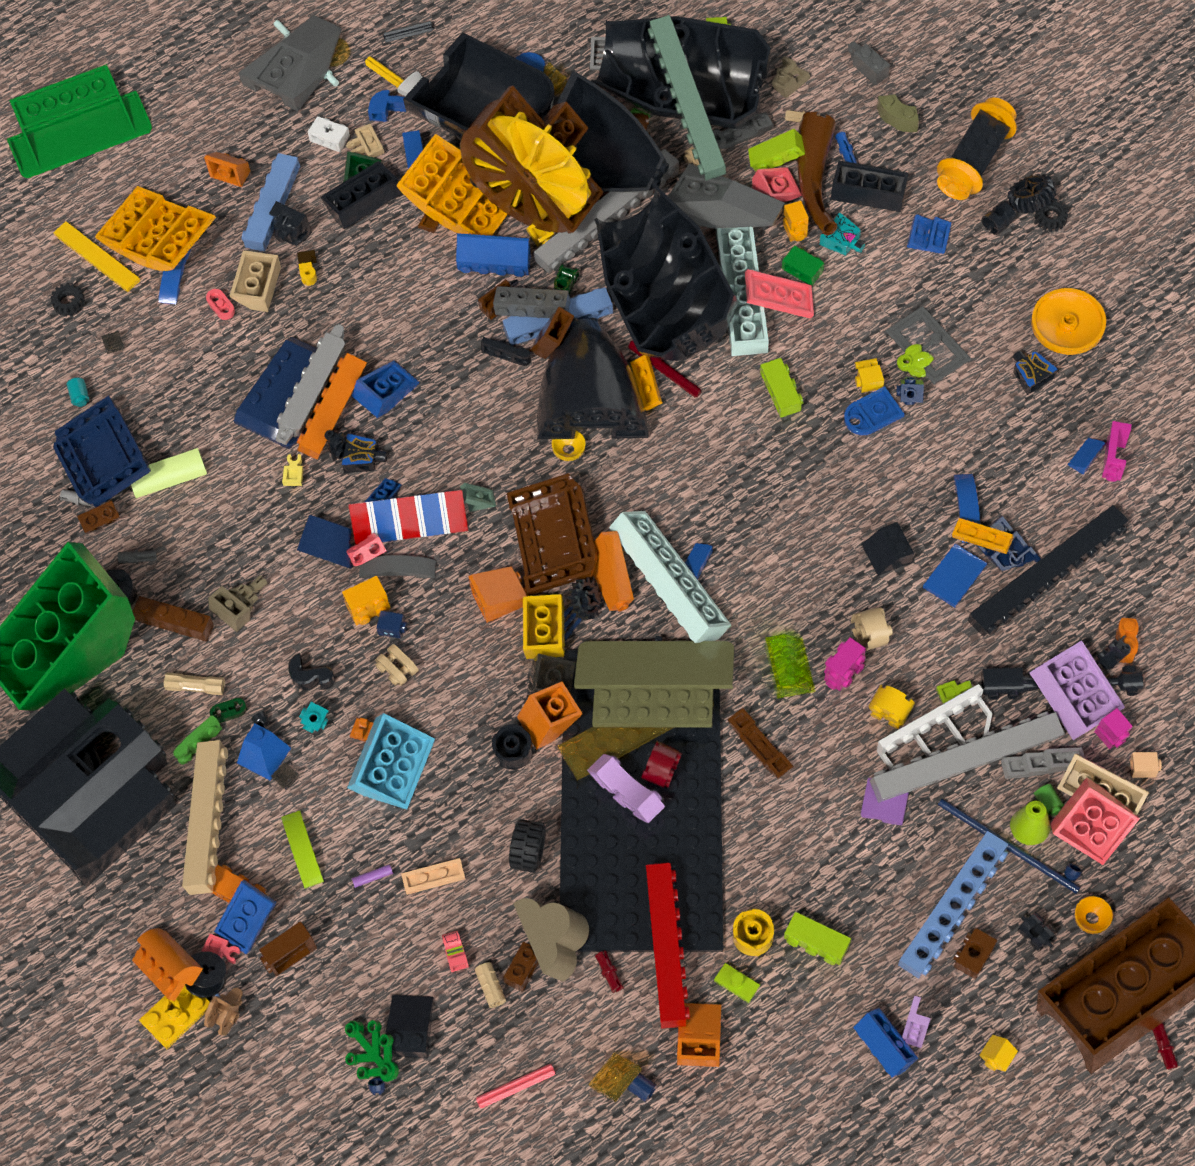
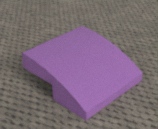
M868 778L861 810L862 818L878 819L884 823L903 825L909 792L878 803L869 781L872 778Z

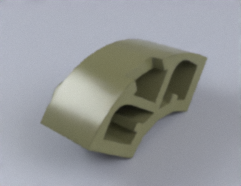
M896 94L878 96L877 110L885 123L903 132L918 131L919 119L916 106H908L901 103L897 99Z

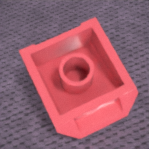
M788 167L758 169L752 178V189L782 202H788L802 196Z

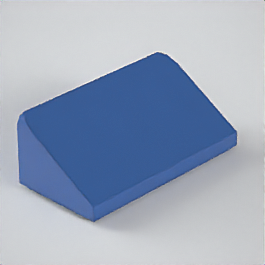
M1088 438L1068 463V466L1084 475L1104 449L1105 442Z
M695 543L685 562L697 580L713 552V546Z

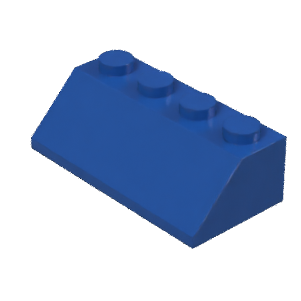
M457 233V270L463 273H469L470 271L479 272L480 274L496 273L500 276L506 274H514L517 277L529 275L531 261L529 238Z

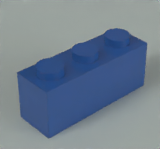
M880 1008L868 1012L853 1027L892 1078L905 1072L918 1059Z

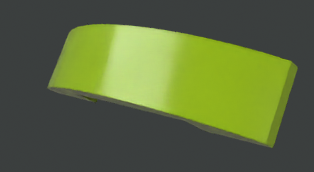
M300 810L282 816L284 829L304 888L324 882Z

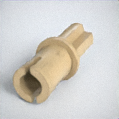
M787 110L785 120L800 123L805 111Z

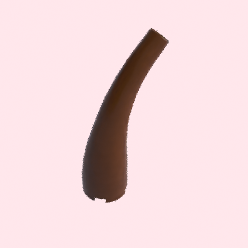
M806 112L803 114L798 131L802 136L805 154L797 158L801 194L806 208L816 225L824 235H831L836 231L837 224L825 210L822 199V179L836 122L827 114L825 117L817 116V112Z

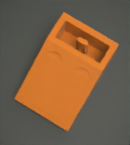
M684 1003L685 1007L689 1006L690 1019H686V1027H678L677 1065L719 1067L721 1005Z

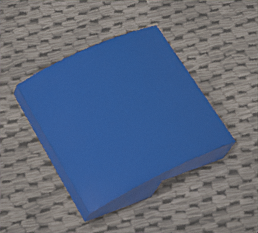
M916 214L913 217L907 247L944 254L951 222L938 217H934L931 220Z

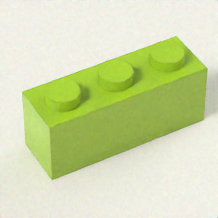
M795 129L748 149L750 166L755 171L781 166L805 154L802 136Z
M782 358L760 364V374L780 418L801 411L803 398L800 393L797 394L795 380L790 378L789 367L783 363Z
M797 912L794 913L784 933V939L787 940L786 942L793 947L799 945L805 948V952L809 955L824 957V961L830 965L841 964L851 943V938Z

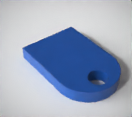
M884 386L851 403L845 410L844 422L851 432L857 435H869L901 419L905 414ZM856 418L860 421V424L852 425L850 420Z

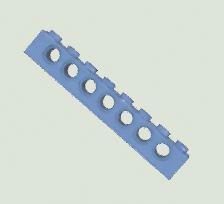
M989 831L986 832L900 958L898 966L920 979L922 974L926 976L932 968L930 964L932 959L939 958L943 951L941 946L944 942L949 943L954 935L952 930L955 925L959 927L965 919L964 912L966 909L970 911L976 902L974 899L976 894L983 893L987 886L985 881L988 877L993 878L998 870L995 866L999 861L1003 862L1009 853L1006 851L1008 843ZM983 855H990L993 860L987 861L983 858ZM972 871H980L982 876L976 877ZM967 886L971 889V892L965 893L961 888ZM956 902L961 908L954 909L950 904ZM947 919L950 924L942 925L939 920ZM935 935L939 940L933 942L929 940L928 936ZM924 951L927 957L920 958L917 952Z

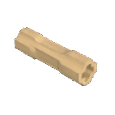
M167 672L165 674L164 687L165 690L171 691L184 690L223 695L225 680L223 677H199Z

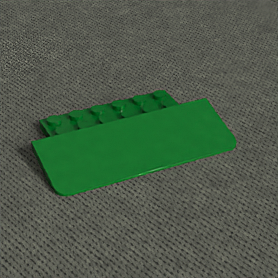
M107 64L9 100L23 133L7 138V142L18 169L24 178H31L143 136L152 130V125L137 91L120 96Z

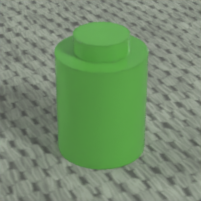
M1052 784L1044 785L1034 792L1036 799L1045 805L1048 815H1057L1064 806Z

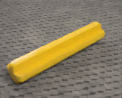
M369 56L365 60L366 66L397 88L404 81L373 57Z

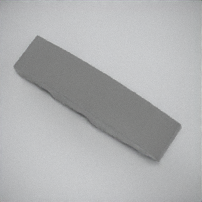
M1082 747L1046 749L1040 753H1025L1021 757H1004L1001 760L1005 779L1024 778L1066 771L1075 753L1084 758L1085 756Z

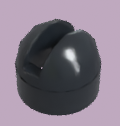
M261 711L251 718L253 723L261 727L267 725L269 721L265 711Z

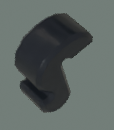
M300 653L295 654L290 659L288 671L293 685L298 689L310 690L319 684L320 688L325 690L334 685L335 677L332 669L328 666L303 670Z

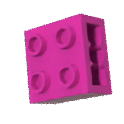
M851 637L846 642L843 641L837 648L838 652L834 656L831 655L825 662L824 680L826 685L833 690L837 689L839 691L843 687L848 688L853 681V675L855 673L859 674L865 666L863 663L866 659V648Z

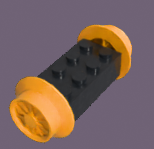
M992 97L988 98L985 102L976 104L972 108L971 118L973 121L951 157L941 160L937 165V173L939 175L937 185L944 194L956 200H965L969 195L981 191L983 187L982 174L1002 141L1013 137L1017 130L1015 122L1016 111L1008 102Z

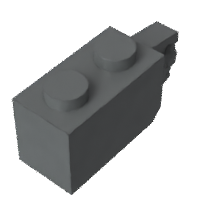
M854 41L848 44V52L853 59V66L872 83L878 85L889 76L890 64L870 46L865 44L861 47Z

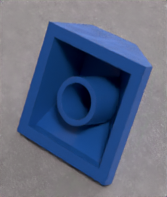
M254 723L243 741L237 764L271 781L291 750V747L271 731Z

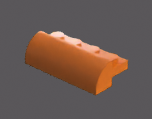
M150 929L137 939L141 946L136 951L132 961L169 1000L175 1001L185 984L192 986L203 970L163 929Z

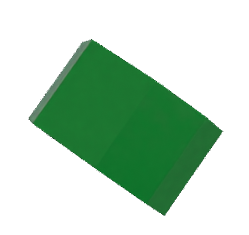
M68 541L0 625V686L19 710L35 711L42 708L64 688L69 693L75 692L124 656L135 621L134 614L126 595L83 543Z

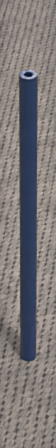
M941 799L938 803V806L983 835L989 831L1008 843V851L1075 894L1080 890L1081 887L944 799Z

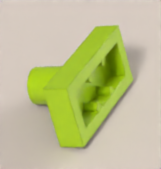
M726 963L714 979V982L747 1003H750L760 987V984Z

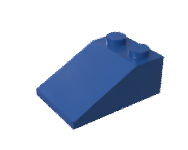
M392 361L358 379L352 397L376 418H379L388 413L420 382L399 364Z

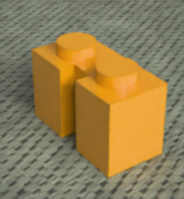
M802 201L784 205L785 217L783 218V226L790 242L802 241L807 237L809 219Z

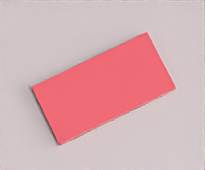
M749 269L746 270L747 303L806 318L814 316L811 285Z

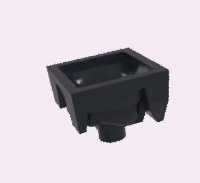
M275 202L269 215L274 217L276 240L281 243L286 241L294 246L306 241L312 233L307 216L284 204Z

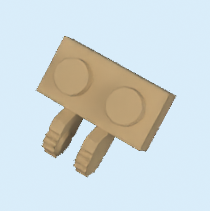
M371 124L355 129L357 138L348 141L346 145L349 150L352 149L351 152L361 155L365 153L366 156L373 158L384 154V149Z

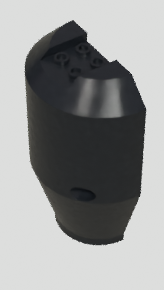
M670 16L710 125L738 129L758 115L760 111L759 88H762L763 80L768 78L771 48L757 29ZM658 18L624 21L606 20L602 63L597 79H591V81L603 90L653 115L681 120L682 115L677 113L675 107L677 103L676 98L672 99L670 94L671 85L666 83L664 77L666 73L665 68L661 69L659 58L661 57L654 50V38L650 39L648 33L650 21Z
M655 182L653 184L655 193L651 202L636 215L618 222H603L598 218H595L594 221L597 225L604 281L637 350L648 357L680 361L688 359L689 355L703 350L724 336L736 312L737 299L700 227Z

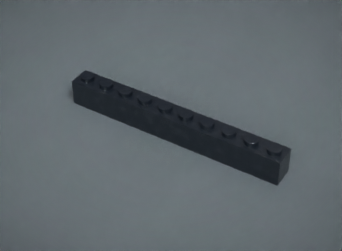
M1112 505L969 614L968 622L983 637L987 634L993 635L998 630L1000 624H1007L1012 620L1013 614L1023 612L1029 602H1036L1042 596V592L1052 590L1059 579L1065 580L1071 574L1070 571L1072 569H1079L1085 563L1084 560L1088 557L1091 559L1095 557L1101 547H1108L1113 542L1114 537L1124 535L1128 530L1129 520Z

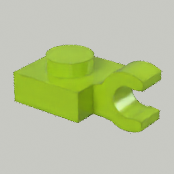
M954 680L937 686L936 691L943 705L973 688L970 681L957 685Z

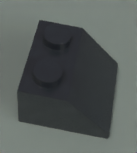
M898 522L880 528L861 544L877 576L913 562L914 552Z

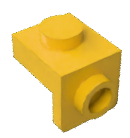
M533 224L526 228V231L537 246L545 244L554 236V232L536 229V226Z

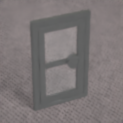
M923 306L886 330V333L904 352L909 346L920 344L922 346L921 352H927L933 356V362L924 367L926 377L933 384H936L971 360L969 355Z

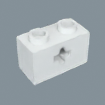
M318 116L308 130L311 142L340 153L350 138L348 127Z

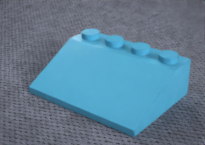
M384 713L375 718L347 788L363 796L407 810L435 738Z

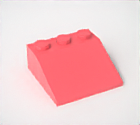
M1086 777L1050 824L1054 835L1104 865L1140 818L1103 787Z

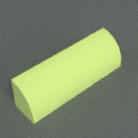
M198 448L149 464L151 472L131 484L135 497L139 498L206 475L207 472Z

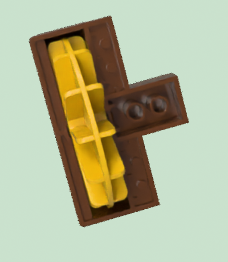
M512 85L507 88L500 99L485 106L461 139V157L470 175V179L492 204H495L502 211L528 226L533 224L536 226V229L547 232L574 233L603 194L602 189L591 178L589 169L583 168L573 157V153L576 151L575 146L588 130V127L567 102L554 105L542 120Z

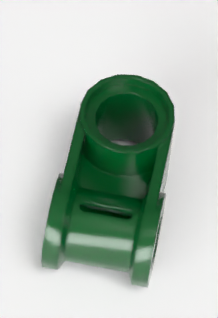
M561 264L554 280V290L569 291L570 295L579 277L580 269L568 268Z

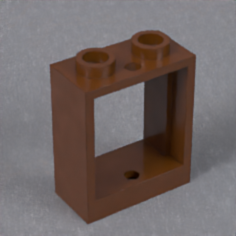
M300 921L260 948L259 951L262 954L260 960L268 973L273 972L277 977L316 950L317 947L313 938Z

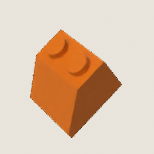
M219 152L210 153L204 157L211 178L242 187L250 173L248 162L242 158L238 159L231 157L229 154Z

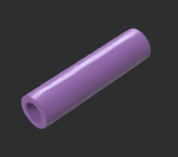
M389 864L351 879L356 888L391 875L393 872Z

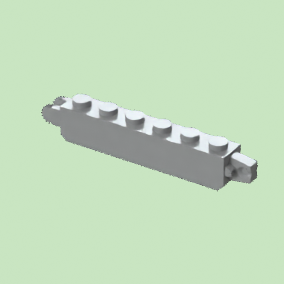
M335 325L331 333L326 332L324 338L321 337L319 339L316 353L313 352L311 354L308 368L305 367L303 369L300 383L297 382L295 384L292 398L289 397L287 399L284 413L281 412L278 416L279 430L276 436L277 442L287 445L292 437H299L303 432L309 417H311L317 402L321 398L324 388L327 387L332 373L336 370V366L345 352L343 326Z

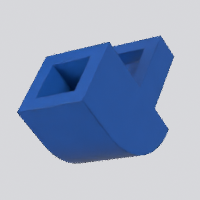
M390 90L376 93L369 103L368 114L370 121L387 122L389 111L406 112L403 101L404 97L391 96Z

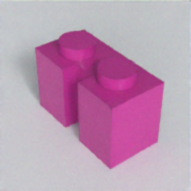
M1116 708L1101 719L1099 726H1097L1094 732L1109 749L1114 746L1119 748L1126 742L1125 739L1131 735L1129 731L1133 726Z

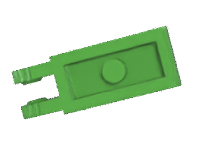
M213 715L210 716L175 748L174 756L181 765L192 760V756L197 750V743L208 742L211 738L218 735L222 729L218 720Z

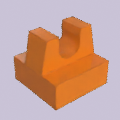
M356 718L350 737L366 742L373 722H369L364 718Z

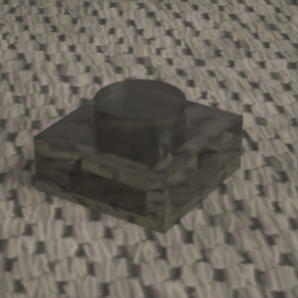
M119 331L101 336L107 354L125 349Z
M285 762L271 775V778L285 791L300 777Z

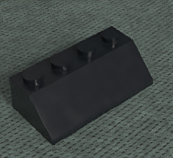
M377 161L320 197L333 219L343 229H346L401 195L402 192L397 187L398 179L380 161Z
M838 161L830 200L901 212L909 173Z

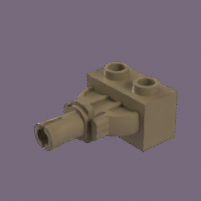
M259 575L249 585L241 584L238 588L228 590L221 586L208 598L209 610L238 632L250 621L253 604L258 600L256 594L267 585V581Z

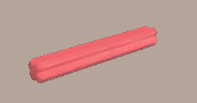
M548 1064L484 1093L476 1098L478 1106L484 1108L555 1075V1070L551 1064Z

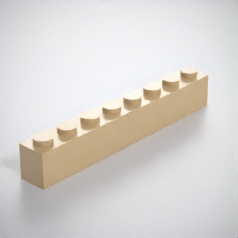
M220 740L197 743L182 887L189 895L213 893V885L216 884L215 866L218 864L216 854L217 848L220 845L218 834L221 829L220 813L223 811L222 794L225 792L224 776L227 773L225 762L228 758V750Z

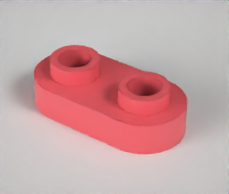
M212 289L207 293V303L220 319L228 320L234 316V306L221 290Z

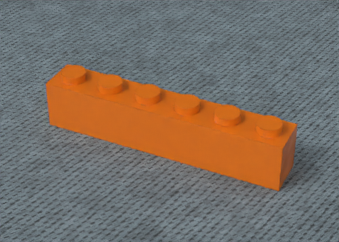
M349 353L346 354L345 358H340L336 366L339 368L337 373L333 372L328 381L331 383L330 387L324 388L321 394L323 398L321 404L317 402L313 413H315L313 419L309 417L305 428H307L306 433H301L297 440L299 444L298 451L318 460L327 442L324 436L325 432L334 429L367 362Z

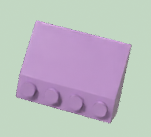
M1082 641L1030 672V675L1073 740L1099 725L1101 719L1116 708L1119 711L1125 708Z

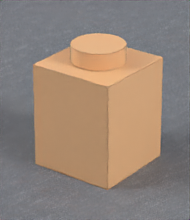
M1133 752L1130 757L1131 777H1156L1158 772L1161 771V759H1158L1157 752Z

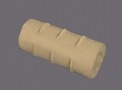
M487 962L477 966L475 972L489 1008H495L504 1004L506 999L492 963Z

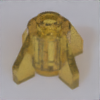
M548 62L544 66L543 73L552 81L554 95L560 94L568 82L566 80L567 77L557 69L554 71L555 67L551 62Z

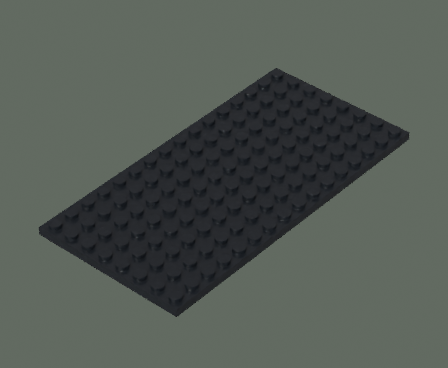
M564 650L563 683L582 712V715L562 733L560 904L582 914L589 925V934L585 944L575 952H654L646 865L671 863V870H675L676 882H672L673 889H677L678 901H674L675 908H679L680 920L676 921L677 928L681 927L682 940H678L679 947H683V952H723L720 689H713L712 727H593L595 689H575L574 682L578 650ZM656 741L675 748L682 753L676 770L671 769L674 771L669 787H661L642 779ZM603 754L615 756L621 762L620 766L633 779L650 791H656L661 796V802L665 807L649 823L634 816V811L627 807H622L613 799L615 794L610 793L606 788L603 789L587 771Z

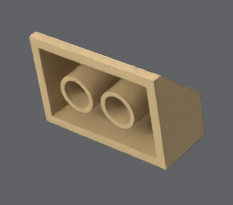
M243 250L230 298L251 310L268 312L281 269L278 255Z

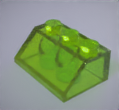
M786 634L765 637V650L776 698L815 692L803 639Z

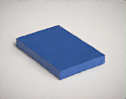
M955 543L924 583L923 588L956 608L986 568L987 563Z
M243 880L240 882L214 932L223 939L228 940L233 946L238 947L243 953L248 954L277 902Z

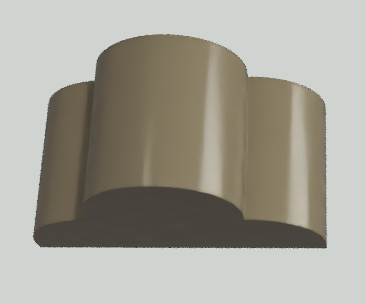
M523 898L514 902V907L543 974L562 982L568 979L576 968L577 956L575 951L580 949L588 938L589 925L586 918L582 914L558 903L543 905L529 898Z

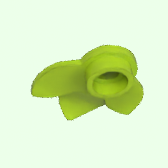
M914 344L906 349L905 354L899 356L897 366L902 371H908L913 377H925L924 367L930 365L934 358L927 352H921L922 346L920 344Z

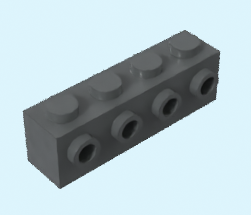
M497 287L493 305L495 315L550 318L558 307L569 312L570 297L569 291Z

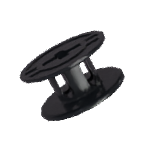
M199 952L192 955L191 957L203 970L192 986L185 984L186 989L198 997L216 995L225 984L226 965L223 959L212 952Z

